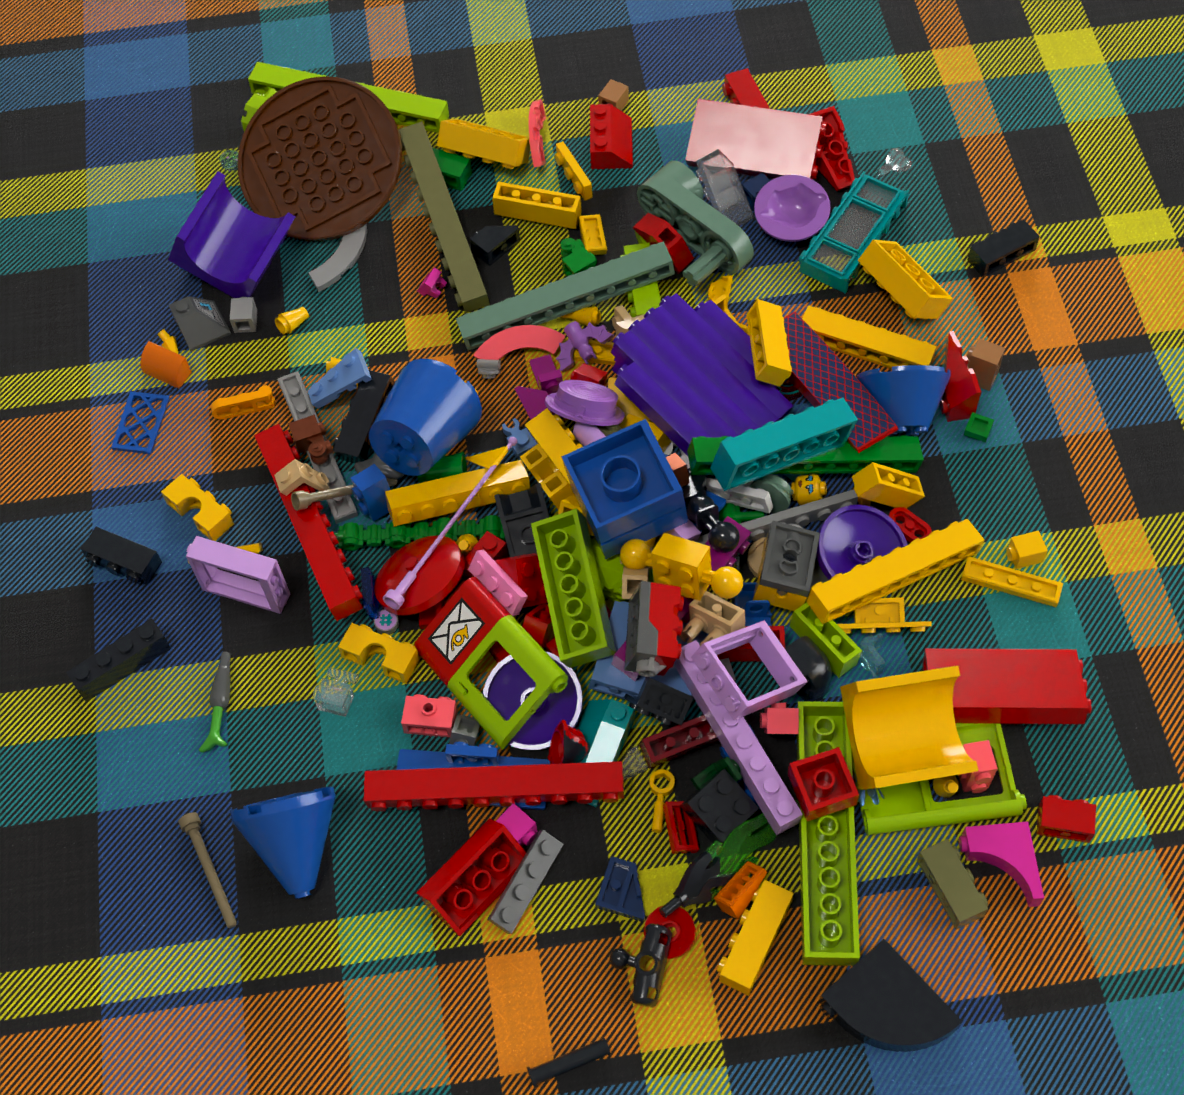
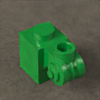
M566 238L561 241L563 273L566 276L596 267V257L585 249L580 239Z

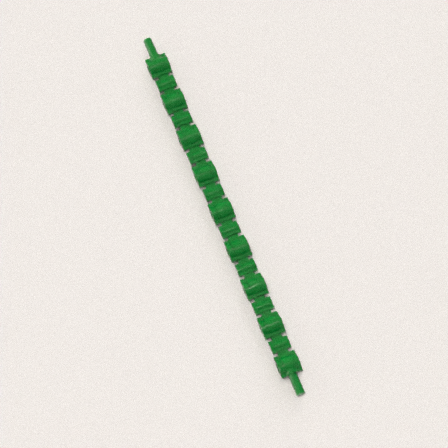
M726 503L719 512V521L723 522L729 516L741 524V521H751L764 517V512H740L739 505L735 506L732 503ZM489 515L484 519H480V524H476V520L467 519L461 521V525H458L456 520L445 535V537L456 542L458 537L464 534H470L474 537L480 536L481 539L489 531L498 538L505 540L500 517L496 515ZM444 517L433 521L432 527H429L428 522L414 523L413 528H411V523L394 527L393 523L390 522L386 523L385 529H382V525L373 524L367 525V530H364V525L348 522L343 526H339V531L335 535L339 542V549L343 548L347 551H355L358 548H362L364 542H367V546H381L382 541H385L386 546L400 549L411 543L413 539L415 541L423 537L439 536L451 518Z

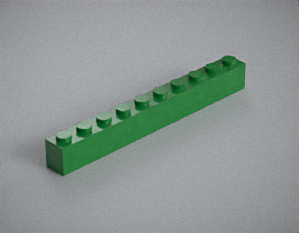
M902 435L885 437L860 453L846 441L842 447L771 474L857 473L872 462L906 473H916L924 458L918 436ZM699 436L692 438L687 450L691 475H714L710 467L721 441L728 436L717 438Z

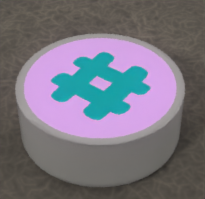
M385 609L379 611L374 617L376 630L381 634L395 632L399 626L398 616L389 613Z

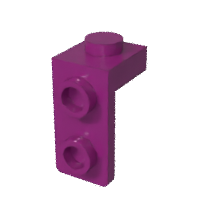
M551 355L531 359L529 363L539 390L547 391L549 394L556 393L559 383L563 381L560 369L556 370Z

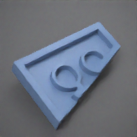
M357 348L353 349L335 367L331 368L326 375L311 386L308 394L313 406L319 409L339 398L341 392L346 389L352 391L357 387V383L372 380L362 352Z

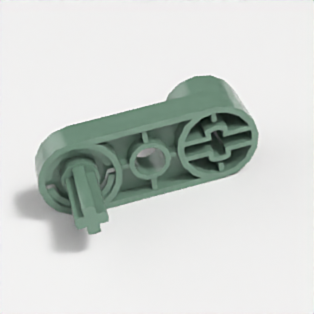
M671 160L638 187L637 197L642 209L646 214L649 212L666 220L683 237L687 246L700 255L695 262L683 271V276L687 278L688 284L697 286L717 268L727 274L737 273L754 256L753 245L749 237L735 222L703 201V188L691 169L679 161Z

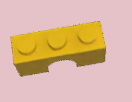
M539 443L520 456L559 510L560 502L574 495L566 479Z
M183 474L179 475L161 491L166 503L181 516L191 509H200L193 517L195 525L207 538L216 541L234 525L230 516L232 514L231 510L223 503L219 505L209 491H202L200 485L193 478L188 479Z
M351 623L338 646L342 658L364 666L366 660L373 654L385 655L386 657L381 664L384 675L407 684L420 660L414 645L408 642H398L386 633H376L364 624L359 626Z

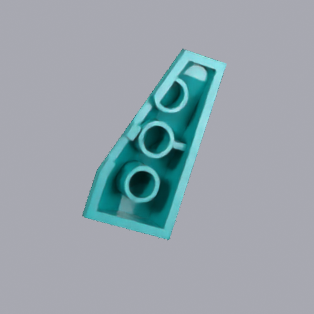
M613 699L590 700L579 721V730L584 734L589 749L587 755L579 763L617 762L634 724L635 709ZM593 800L592 803L588 804L596 807L599 800Z

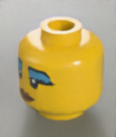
M817 474L798 476L795 482L791 484L793 501H797L799 505L820 500L824 495H827L826 482H821Z

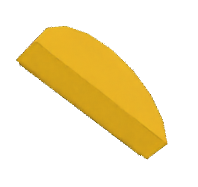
M733 275L722 276V279L710 284L708 301H715L725 294L728 307Z

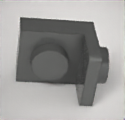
M457 714L449 744L465 742L469 746H475L480 724L475 718Z

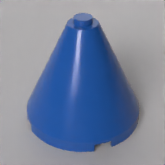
M334 786L243 806L244 809L238 810L236 808L230 810L234 825L289 895L294 894L295 898L311 895L310 890L315 888L336 798Z

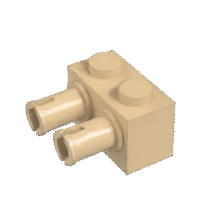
M706 591L700 601L694 599L689 604L690 622L683 628L679 637L684 642L687 640V644L693 642L701 631H704L709 635L700 643L701 646L705 642L745 628V610Z

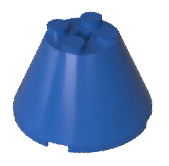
M929 365L892 366V371L880 372L879 368L861 372L857 375V379L898 426V430L889 436L898 435L897 433L903 432L907 436H918L919 433L928 432L951 377V370L948 369L946 373L944 367Z

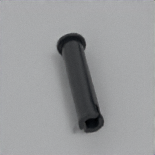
M603 1037L598 1041L534 1068H526L533 1087L536 1089L537 1085L611 1053L606 1039Z

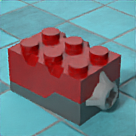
M647 581L639 583L629 599L625 671L637 672L644 677L664 676L673 667L675 660L680 658L681 644H678L677 635H681L683 621L679 620L678 612L682 611L684 605L681 587Z

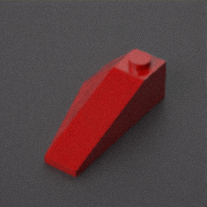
M832 106L809 114L823 116L824 124H827L825 137H821L820 145H823L821 158L817 157L816 160L819 171L836 191L851 187L855 177L851 160L848 159V143L843 135L845 130L844 124L835 107Z
M950 331L948 334L944 362L945 372L947 373V370L950 369L951 377L939 403L940 411L942 414H945L947 422L970 419L972 412L976 413L981 396V389L973 368L968 369L967 356H962V347L954 331Z

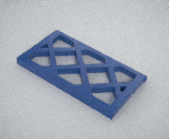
M130 391L111 446L112 450L150 455L169 396ZM134 398L143 399V403L132 408ZM155 401H163L161 408L155 411L151 404ZM148 406L152 413L140 419L136 412ZM133 415L137 422L126 428L127 418ZM156 417L157 420L154 428L148 430L144 423ZM141 426L146 433L134 439L129 432ZM127 435L131 441L125 445H120L121 437ZM148 437L150 438L147 448L139 447V442Z

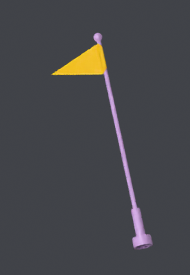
M510 437L505 447L466 457V460L489 470L412 571H408L395 590L389 589L383 596V601L389 607L398 610L404 603L403 595L416 579L418 570L510 448L517 444L515 437Z

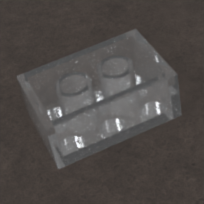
M719 149L697 160L698 170H696L700 181L704 182L705 188H703L707 199L711 200L712 207L738 226L754 219L734 164Z

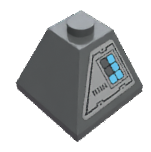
M188 296L169 304L173 318L190 351L231 335L214 301Z

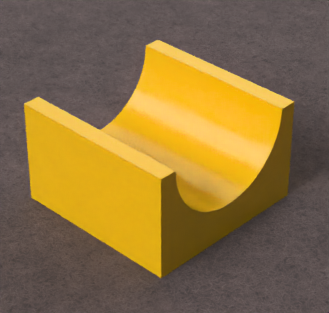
M959 666L856 681L840 687L859 790L978 771L977 761L971 759L962 746L954 719L953 688L956 679L960 676Z

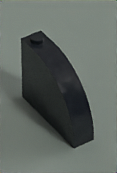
M885 939L878 943L821 994L819 999L820 1009L829 1019L834 1018L843 1029L858 1040L888 1051L910 1052L929 1048L947 1039L963 1022Z

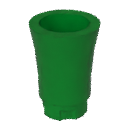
M460 452L444 456L426 473L417 476L419 483L467 472L465 453Z

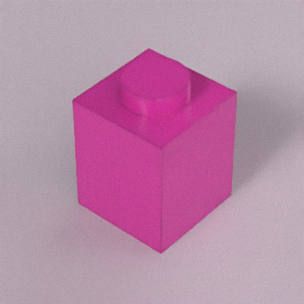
M512 804L496 820L508 829L521 847L530 845L538 832L536 822L515 804Z

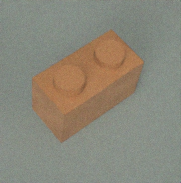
M979 338L976 346L971 345L968 351L967 365L968 369L973 368L980 388L990 391L998 375L1005 348Z

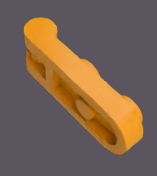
M264 385L258 391L241 393L227 398H218L211 404L212 416L216 419H228L271 409L276 405V401L271 387Z

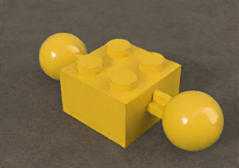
M663 533L652 552L649 545L640 539L627 541L620 550V559L626 568L638 570L644 569L647 566L653 567L654 583L681 587V595L686 598L700 601L709 585H711L712 590L717 596L724 599L737 596L743 588V577L737 569L724 566L716 571H712L710 546Z

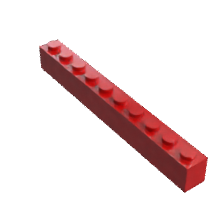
M277 424L255 434V439L329 610L336 621L363 609L360 602L363 595L358 585L353 586L351 582L355 580V577L350 567L345 568L343 564L347 562L342 549L337 550L335 546L339 542L335 533L328 530L331 524L326 514L321 515L320 510L324 509L321 502H313L307 509L298 511L292 505V492L304 490L305 492L314 493L316 492L315 488L302 483L287 496L280 493L274 475L294 459H301L296 447H291L290 445L294 441L289 431H283L280 424Z
M622 761L365 771L364 802L373 811H385L387 807H397L398 810H411L412 806L436 809L439 805H448L449 808H462L466 804H474L475 807L482 808L488 807L489 804L493 803L509 807L512 804L525 802L526 805L536 806L540 805L541 802L548 801L555 805L566 804L567 801L576 800L581 804L592 803L593 800L614 803L618 802L619 799H624Z

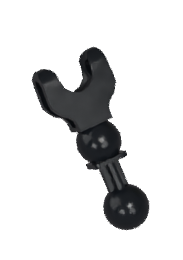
M688 468L690 483L681 487L688 519L696 524V528L699 531L706 528L709 530V544L715 551L720 553L733 551L740 540L738 529L732 523L719 521V508L707 496V487L705 486L706 475H691V470Z

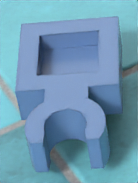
M514 418L512 419L513 428H508L505 423L502 424L503 433L508 436L506 438L507 443L510 437L517 439V444L512 446L511 449L516 457L520 459V456L537 445V442L527 428L520 431L519 421Z

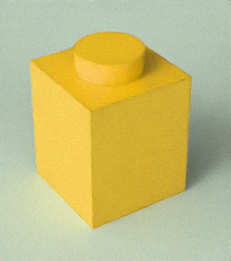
M1039 531L1011 537L1010 543L1006 548L1009 561H1013L1016 569L1043 563L1048 552Z

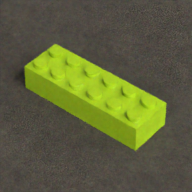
M576 508L531 523L560 661L566 666L573 668L614 655L616 648L586 517Z

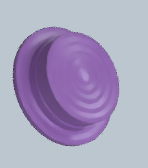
M784 175L769 181L762 187L755 200L754 212L759 226L765 233L782 241L796 242L811 238L823 229L830 215V200L826 191L816 181L801 175Z
M564 380L559 383L556 393H551L545 398V405L549 410L559 416L584 424L598 426L617 425L623 422L625 416L624 412L617 407L618 395L616 392L603 385L589 381Z

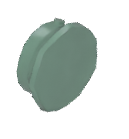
M768 474L750 484L749 487L761 488L769 492L773 503L771 513L787 510L790 506V497L793 495V490L779 476Z

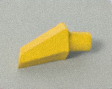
M165 329L161 330L158 336L163 341L162 346L178 354L176 337L170 336Z

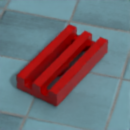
M670 801L663 804L672 854H677L678 852L687 853L688 851L696 853L699 850L694 822L683 810L689 845L686 843L685 827L680 811V805L684 801Z

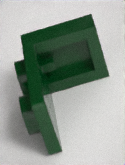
M727 756L712 763L690 780L698 789L717 771L725 768L737 782L742 779L741 769L733 759L730 760Z

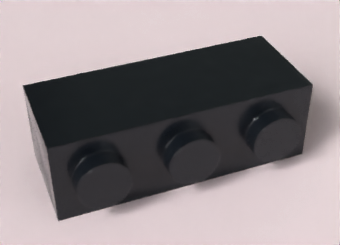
M1024 219L1017 223H1011L1007 228L992 233L982 241L975 242L970 247L967 261L984 278L1035 251L1040 236Z
M99 527L94 528L81 548L86 557V562L94 567L102 566L114 575H124L128 580L136 584L141 582L148 585L162 563L157 551Z

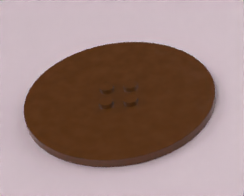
M323 76L303 79L273 94L259 107L248 123L242 136L238 153L237 167L240 187L254 213L268 218H281L288 212L295 216L286 235L287 237L310 242L337 239L363 227L388 202L401 171L402 142L399 129L391 112L366 87L339 77Z

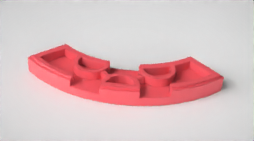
M541 99L533 101L529 110V140L534 167H539L546 163L543 138L539 133L546 120Z
M515 326L491 336L477 349L473 357L476 359L500 360L506 354L521 348L539 349L554 355L565 335L543 326Z

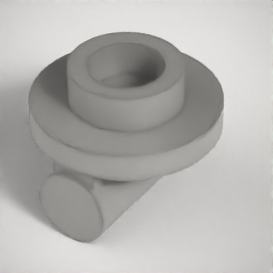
M477 360L478 374H482V378H496V374L500 373V360Z

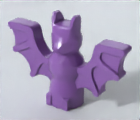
M577 321L569 323L564 328L568 340L565 343H559L561 352L556 357V360L560 363V371L565 372L573 367V352L575 349L579 350V355L586 364H589L588 360L592 357L597 359L593 348L588 344L589 339H596L601 344H605L614 338V335L607 332L604 325L595 327L589 322L588 326L582 329Z

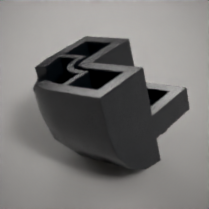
M803 636L788 645L785 650L808 681L796 693L804 701L819 702L829 690L832 677L831 664L826 654L808 636Z

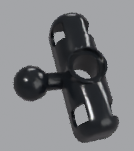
M651 923L644 929L646 931L645 939L642 940L640 952L636 957L631 956L624 948H617L611 952L609 960L616 969L622 970L627 966L636 968L633 979L634 990L630 994V999L637 1005L649 1008L655 1007L658 1003L672 938L670 929ZM661 933L668 935L666 945L659 943ZM654 958V967L652 970L646 971V962ZM649 987L656 989L654 1000L647 998Z

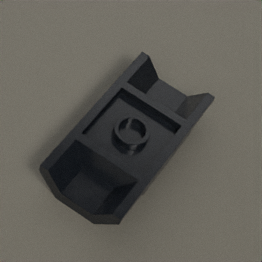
M535 484L527 490L509 495H494L510 557L537 554L531 523L549 518L541 484Z

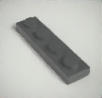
M539 830L487 919L489 922L507 934L513 933L561 850L562 842L545 830Z

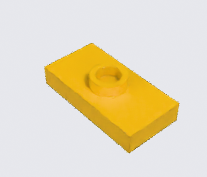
M600 214L579 216L578 221L585 249L594 255L606 254L607 247Z

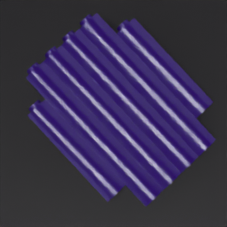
M677 293L671 297L667 295L659 303V307L649 309L644 315L643 320L634 321L628 328V332L625 334L623 332L619 333L613 340L614 345L610 353L615 357L614 360L616 361L612 369L617 375L614 385L687 456V450L692 438L699 436L707 438L736 437L742 435L748 429L755 430L770 421L777 422L782 420L794 406L777 390L779 386L756 380L750 336L712 300L706 303L702 301L693 309Z

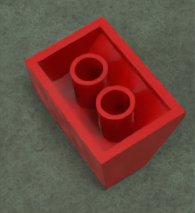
M611 104L590 105L591 169L633 168L632 118Z

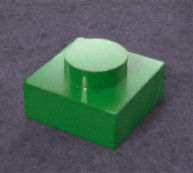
M972 412L964 435L986 443L994 419Z

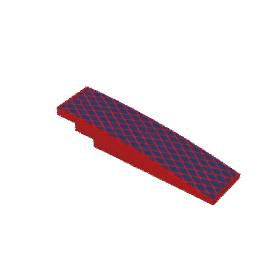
M795 311L784 317L790 365L792 366V373L788 380L814 407L821 406L830 399L837 400L842 397L845 399L858 419L847 442L860 453L897 431L898 426L816 332Z

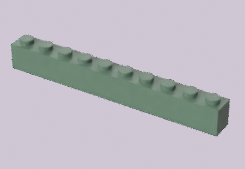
M663 241L639 251L631 252L620 258L612 259L596 267L588 268L577 274L569 275L566 278L548 283L534 290L526 291L515 297L507 298L504 301L486 306L472 313L464 314L456 318L467 350L470 351L480 347L491 336L507 328L521 325H540L675 274L673 261Z

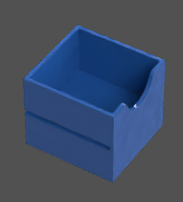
M646 419L561 456L571 489L605 559L619 554L624 543L631 539L647 541L688 522L683 490Z

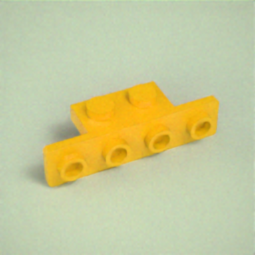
M904 597L879 598L855 609L854 623L837 625L846 634L851 633L853 628H861V633H876V628H886V632H901V627H910V632L925 631V626H932V621L905 622Z

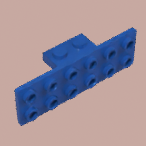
M454 742V744H446V752L400 749L396 770L550 764V761L547 759L499 756L498 748L491 744L469 746L465 742ZM525 802L515 803V805L523 809L544 810L546 802H541L540 805L536 806L526 805ZM499 803L489 804V806L505 807L500 806Z

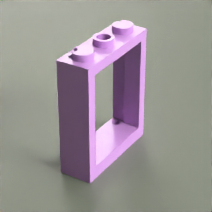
M199 536L195 537L193 543L187 548L186 552L188 553L186 557L203 591L281 614L290 596V592L276 559ZM217 568L224 569V570H227V571H230V572H234V573H237V574H240V575H244V576H247V577H250V578H254V579H257V580H259V581L252 580V579H249V578H246V577H242V576H239V575H236V574H233V573H229V572H226V571H223V570H219V569H217Z
M765 620L705 642L691 656L733 720L793 696L808 682ZM747 643L751 644L780 686V688L750 701L745 698L717 657L720 653Z

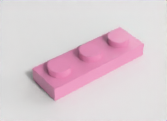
M485 550L476 551L468 570L481 581L512 616L519 615L528 595Z

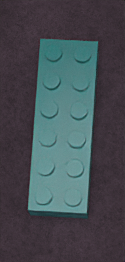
M843 397L837 400L830 399L821 406L809 407L799 414H789L780 421H770L761 428L755 430L748 429L742 435L725 438L720 443L710 469L724 491L844 446L858 419Z

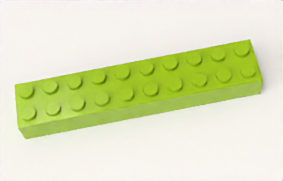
M798 701L799 732L797 734V761L839 747L853 778L852 751L843 702ZM798 801V807H799V809L801 810V812H802V814H803V811H802L801 806H800L799 801ZM854 806L808 822L803 814L799 822L802 964L854 966L860 959Z

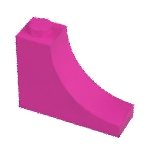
M1016 822L965 827L962 835L959 836V848L961 852L965 853L966 861L985 862L1005 871L1020 886L1027 900L1028 907L1040 906L1044 895L1029 823Z

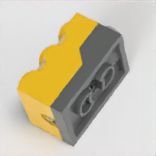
M772 521L763 546L753 600H768L772 606L795 611L805 603L810 592L819 532L804 529L793 523L784 524Z

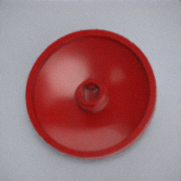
M438 536L417 539L394 553L383 565L375 581V596L382 607L395 615H411L427 610L443 600L457 585L465 567L464 554L455 541L448 537H443L416 573L417 577L404 593L405 601L398 610L389 607L383 601V596L389 589H396L408 571H412Z

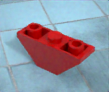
M648 212L633 226V229L650 245L664 241L673 261L674 270L678 274L694 259L683 237L666 220Z

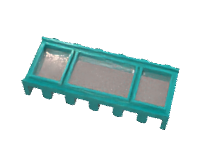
M863 171L860 177L855 178L852 182L850 191L844 193L840 205L833 208L830 219L818 236H813L807 251L804 250L799 257V262L801 263L800 273L846 294L850 278H856L859 273L861 263L858 259L872 240H880L882 233L887 234L891 219L896 220L899 216L900 208L907 206L910 190L902 191L866 175Z

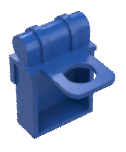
M743 582L741 592L731 598L732 604L745 610V626H751L764 620L768 626H772L770 602L768 600H753L757 582Z

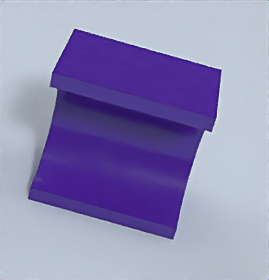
M217 171L177 234L168 261L233 298H250L285 240L295 216L288 212L281 218H268L248 210L227 189L225 184L226 175Z

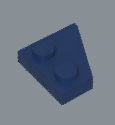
M613 856L610 857L595 908L637 921H645L636 863Z

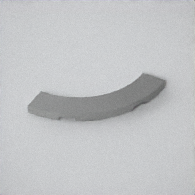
M367 224L343 236L335 253L321 266L309 272V277L318 292L341 279V275L348 269H351L356 263L366 242Z

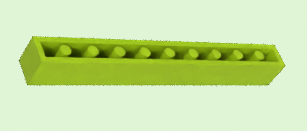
M257 62L248 81L252 94H264L270 88L279 91L294 82L326 75ZM358 83L373 92L385 104L396 124L410 126L423 122L425 130L439 133L441 121L447 120L449 117L447 101Z

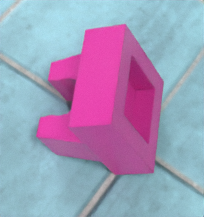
M434 267L426 275L417 292L423 296L428 294L437 298L441 291L436 286L442 289L447 284L440 276L441 271Z

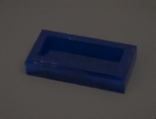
M365 567L361 568L363 606L370 619L373 620L380 616L379 601L374 592L376 578L371 568Z

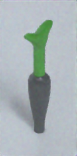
M229 652L221 653L220 664L211 688L209 703L213 708L209 735L199 748V751L203 753L216 745L221 747L228 745L220 735L223 710L230 701L231 653Z

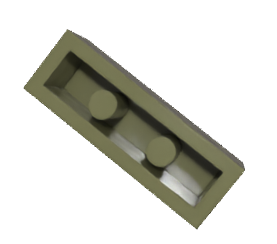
M946 839L920 851L917 862L954 928L957 930L983 918L988 910V901L981 891L978 892L975 887V880L971 871L968 868L965 869L961 863V855L955 845L952 846L949 840Z

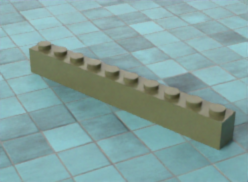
M423 122L399 129L402 151L405 150L407 153L403 157L407 168L412 167L413 172H410L413 184H418L419 189H416L419 201L425 202V206H422L426 219L430 218L432 221L428 225L432 236L437 235L438 240L435 241L438 253L443 252L445 258L441 259L445 271L450 270L451 275L447 277L451 288L457 289L458 293L454 294L458 307L463 306L465 313L490 305Z

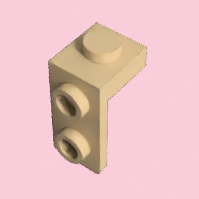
M296 459L274 475L280 493L286 496L302 483H306L318 491L330 489L328 485L329 480L323 472H318L307 463L303 464Z

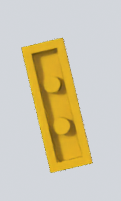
M564 141L557 143L556 154H554L557 164L559 166L562 165L564 168L565 176L573 182L576 193L581 194L585 201L591 199L592 183Z

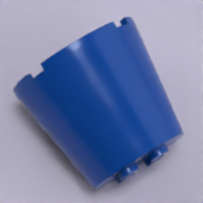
M416 359L409 362L401 370L369 431L371 446L386 465L406 475H422L430 470L477 426L482 415L480 398L469 381L465 383L455 374L457 372L456 369L437 360Z

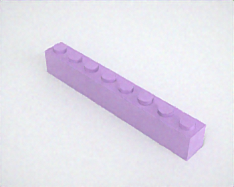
M695 640L681 647L680 658L675 660L674 666L728 756L739 765L743 781L775 834L778 835L799 824L803 814L744 717L733 720L691 658L700 648L699 643Z

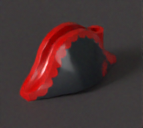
M561 720L552 735L548 754L550 764L579 763L583 760L589 749L584 734L580 730L570 727L565 720Z

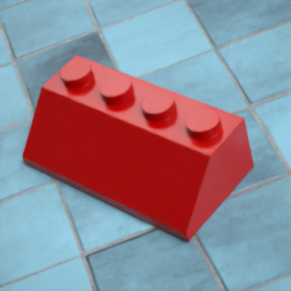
M489 818L416 894L441 921L460 937L505 890L526 852L503 824Z

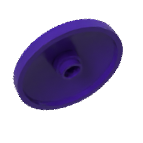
M848 505L834 511L822 523L818 531L820 535L816 556L824 575L828 580H831L838 573H847L856 565H865L879 555L885 556L897 547L903 548L908 544L900 527L884 512L866 505Z
M547 651L545 652L568 675L567 686L560 693H550L536 712L508 743L522 750L536 751L550 748L553 732L559 722L565 720L570 727L575 728L581 716L583 692L576 673L571 667L563 664L557 655ZM509 655L500 661L489 674L483 689V695L507 721L532 693L536 683Z

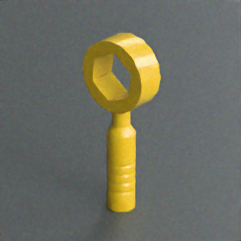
M664 769L653 772L649 779L650 789L657 796L652 831L655 833L662 832L664 817L663 799L665 796L670 795L675 787L674 776L671 772ZM665 777L670 782L669 787L659 789L654 784L655 779Z

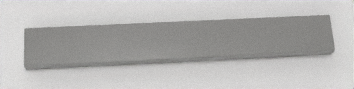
M299 372L277 378L293 420L297 421L315 414L316 420L319 423ZM307 451L313 469L323 472L327 476L330 489L346 486L333 453L329 454V458L325 463L315 464L311 460L309 451ZM350 495L327 499L336 524L358 516Z

